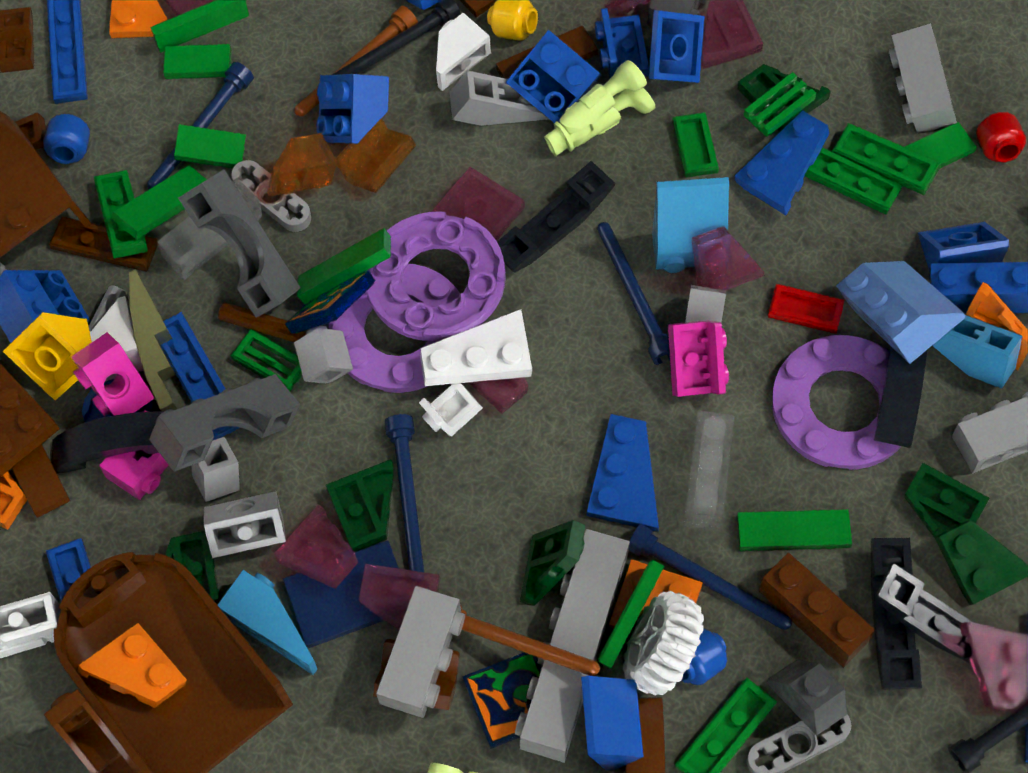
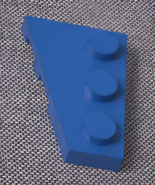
M805 111L800 112L734 176L736 183L786 216L791 208L790 202L795 192H799L804 183L803 177L809 166L814 164L829 136L828 125Z
M610 415L587 509V516L634 527L643 524L653 531H659L646 421Z

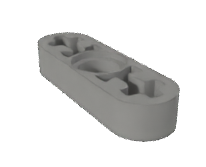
M244 160L234 166L232 179L237 190L280 225L292 232L302 231L309 226L311 222L310 208L293 191L254 161ZM243 173L247 175L253 173L255 181L259 184L257 188L251 180L247 178L243 180L241 175ZM268 191H278L281 194L280 198L273 203H267L262 199ZM286 203L288 208L294 213H298L301 210L302 218L293 217L290 220L289 212L284 208Z
M848 714L840 719L842 725L838 730L839 735H835L833 731H828L820 736L819 739L824 743L822 745H818L817 736L803 721L758 742L750 749L747 757L749 771L751 773H784L837 746L846 740L851 731V720ZM793 734L804 735L810 743L809 750L803 754L793 752L788 746V738ZM779 741L783 754L790 761L785 763L783 755L772 761V769L768 770L764 765L758 767L755 764L759 758L758 752L763 751L766 756L777 752L778 746L774 743Z

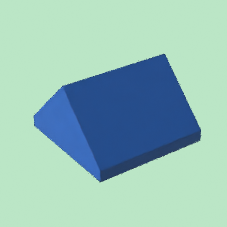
M654 10L648 80L700 83L705 16Z
M986 222L918 232L929 272L930 264L1002 262L1009 248V239Z
M598 676L581 677L588 756L606 771L617 770L643 758L637 684L635 680Z

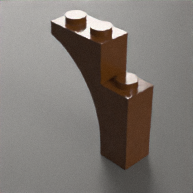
M78 689L58 697L51 704V709L44 714L53 728L74 751L90 773H141Z

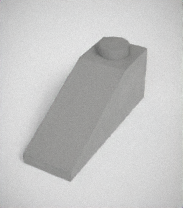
M467 70L450 91L452 120L483 126L547 120L549 118L506 83L508 79Z

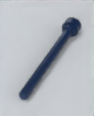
M233 62L225 72V84L192 126L207 128L235 92H240L242 88L246 89L254 79L252 72L241 63ZM175 147L148 180V189L166 180L181 162L180 160H174Z
M601 222L597 227V231L650 338L648 342L650 357L655 365L663 363L660 357L667 355L670 361L669 337L667 334L662 333L611 226L607 222Z
M399 414L385 419L386 436L395 445L410 580L413 584L420 585L425 580L409 448V441L412 440V435L415 433L414 421L410 415Z
M640 524L630 539V552L639 557L641 554L646 557L652 555L692 579L703 582V585L776 627L782 630H787L791 627L792 620L788 615L657 542L658 537L653 535L654 531Z

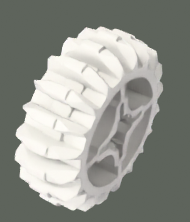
M663 591L658 597H654L651 600L650 606L644 607L643 614L640 618H637V624L631 630L630 640L626 643L628 647L623 655L625 660L623 664L625 679L635 680L637 689L646 694L649 692L656 696L657 694L664 695L668 690L671 691L675 687L676 682L682 680L683 673L690 669L689 664L692 658L696 656V648L701 643L699 637L703 632L701 624L704 621L701 607L689 599V597L672 591Z

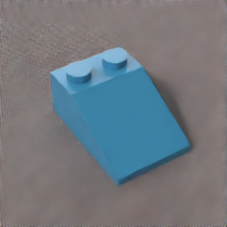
M728 177L657 182L652 229L656 270L664 269L669 273H677L687 267H699L701 270L709 271L718 268L720 265H725L728 246Z

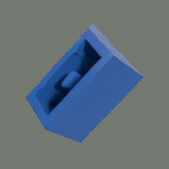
M548 30L506 83L553 123L556 121L560 123L559 119L565 113V110L575 102H579V99L592 88L602 75Z
M360 74L320 75V83L317 88L319 99V117L316 122L318 142L358 144L388 111L389 77Z
M4 270L1 274L0 325L10 343L42 312L87 319L88 324L91 323L82 304L79 302L61 270Z

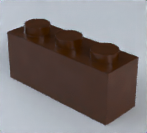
M789 552L762 579L759 592L782 613L788 615L795 625L843 668L871 639L875 629Z

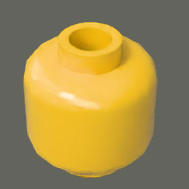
M496 0L494 5L488 10L487 21L491 25L496 37L523 41L536 30L538 13L529 0Z

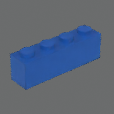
M1028 262L930 264L929 283L964 314H966L983 282L993 289L1013 313H1028Z

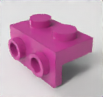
M705 320L668 324L672 395L680 397L707 393L725 394L726 385L729 381V372L726 364H724L723 349L726 348L727 337L721 322Z

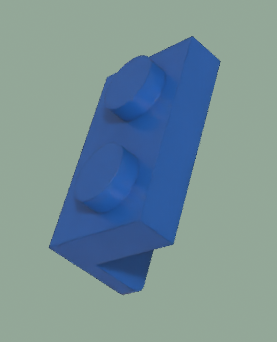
M608 8L601 9L600 21L595 22V33L597 41H603L604 48L600 49V61L602 68H608L609 79L614 75L616 69L627 60L632 61L640 69L644 77L649 76V64L639 15L609 18Z

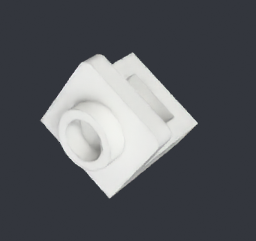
M461 383L452 384L432 403L425 398L419 402L426 411L422 417L435 432L442 428L451 437L483 409Z

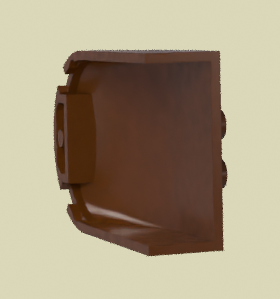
M0 111V257L68 208L73 211L86 228L92 223L23 131L8 115Z
M127 552L107 558L84 572L72 584L60 603L59 608L61 612L57 629H54V645L59 661L141 773H208L293 705L280 681L191 572L181 563L168 556L155 553V555H135L134 552ZM139 623L187 681L184 687L153 708L138 701L131 694H122L109 688L110 684L90 675L88 678L81 676L77 671L78 665Z

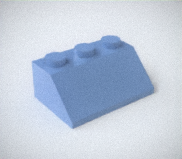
M905 261L862 263L836 285L856 314L909 364L966 318L965 314Z

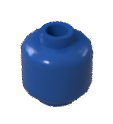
M70 114L56 115L50 119L46 126L43 140L46 154L61 164L80 161L88 149L90 129L77 116Z
M703 628V632L699 637L701 643L695 651L696 656L692 658L689 664L690 669L683 673L682 682L703 685L726 667V644L720 635Z

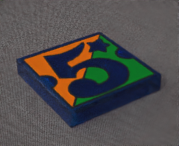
M369 270L357 274L306 303L285 325L291 334H296L336 321L376 280Z
M524 652L462 676L490 749L520 738V736L515 735V729L520 713L528 714L532 701L526 699L529 684L533 676L539 678L542 670L536 656Z

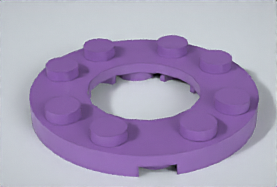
M437 211L411 216L387 230L391 236V257L365 271V285L375 313L389 328L412 339L441 341L477 327L490 317L503 295L506 272L501 249L495 238L485 227L466 216L465 219L448 216L446 212ZM431 249H447L458 254L467 263L470 271L468 285L464 292L454 301L444 305L429 306L423 302L413 301L405 293L402 286L403 271L409 261L421 252Z
M408 263L403 271L402 286L405 293L412 300L426 303L429 306H438L439 304L450 303L460 296L459 291L447 278L430 268ZM364 274L351 287L342 292L343 295L335 301L329 318V329L343 331L353 370L348 372V374L359 383L381 389L384 392H411L428 387L424 385L420 358L421 348L407 355H387L375 349L367 340L364 328L367 316L373 307L366 290ZM427 341L423 347L438 341Z
M831 335L807 342L791 353L777 373L772 392L774 419L785 440L798 453L812 462L825 467L831 466L847 468L849 470L874 466L896 453L901 446L874 441L878 415L867 427L858 431L841 432L828 428L820 422L810 408L809 400L811 387L820 376L831 371L843 370L860 374L871 382L878 393L879 404L881 405L889 351L877 343L860 337Z

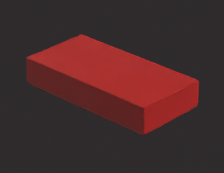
M776 284L768 318L837 334L845 300Z

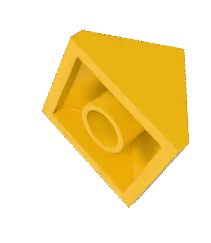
M42 312L2 352L56 401L78 381L73 373L78 367L71 356L92 343L87 319Z

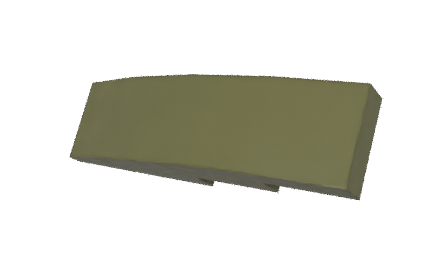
M133 270L129 272L130 312L135 343L144 373L160 410H176L177 407L163 381L175 376V373L160 346L171 340L172 337L137 271Z

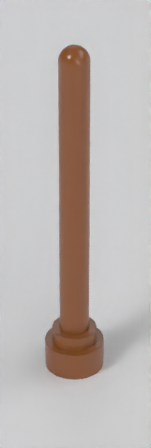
M400 6L391 14L390 25L338 70L418 23L415 15L407 7ZM317 88L295 106L294 111L297 116H305L319 104Z
M461 606V613L465 614L462 627L464 631L589 676H595L600 671L599 664L594 660L467 616L466 611Z

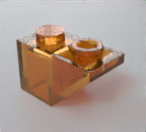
M322 133L294 137L289 140L273 167L267 189L269 196L291 194L312 188L318 189L332 184L338 162Z

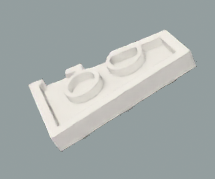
M521 309L425 346L420 351L425 386L531 377L532 365Z

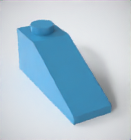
M965 315V319L932 345L968 376L1003 388L1016 368L1022 335Z
M243 570L218 603V607L232 624L314 675L317 671L315 661L274 591L275 585L260 573L252 576Z

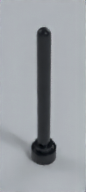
M441 0L436 4V8L433 9V14L332 75L359 74L438 25L443 26L449 20L457 18L461 15L458 5L454 0Z
M1028 704L975 740L972 738L966 741L960 739L948 748L950 755L955 761L959 762L958 765L964 773H970L981 765L980 760L985 758L984 753L1028 723Z

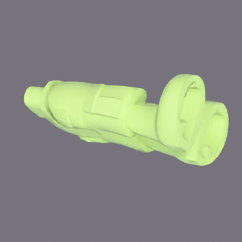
M625 61L616 69L609 81L604 85L596 84L579 99V102H575L565 110V113L559 119L560 123L556 121L554 123L555 129L544 136L554 156L559 155L566 149L571 152L575 147L586 143L593 137L603 134L617 125L621 119L619 111L625 108L633 107L643 114L650 113L655 109L653 99L643 88L647 85V81L640 69L632 61Z

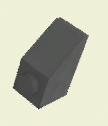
M796 660L767 680V683L816 736L847 715L845 688L820 663Z

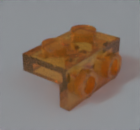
M381 118L358 144L349 143L335 159V163L347 182L377 193L416 147L412 136L388 129Z

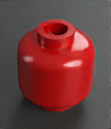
M997 112L983 119L976 130L977 141L984 155L994 162L1014 160L1020 155L1026 145V135L1018 119L1008 112Z

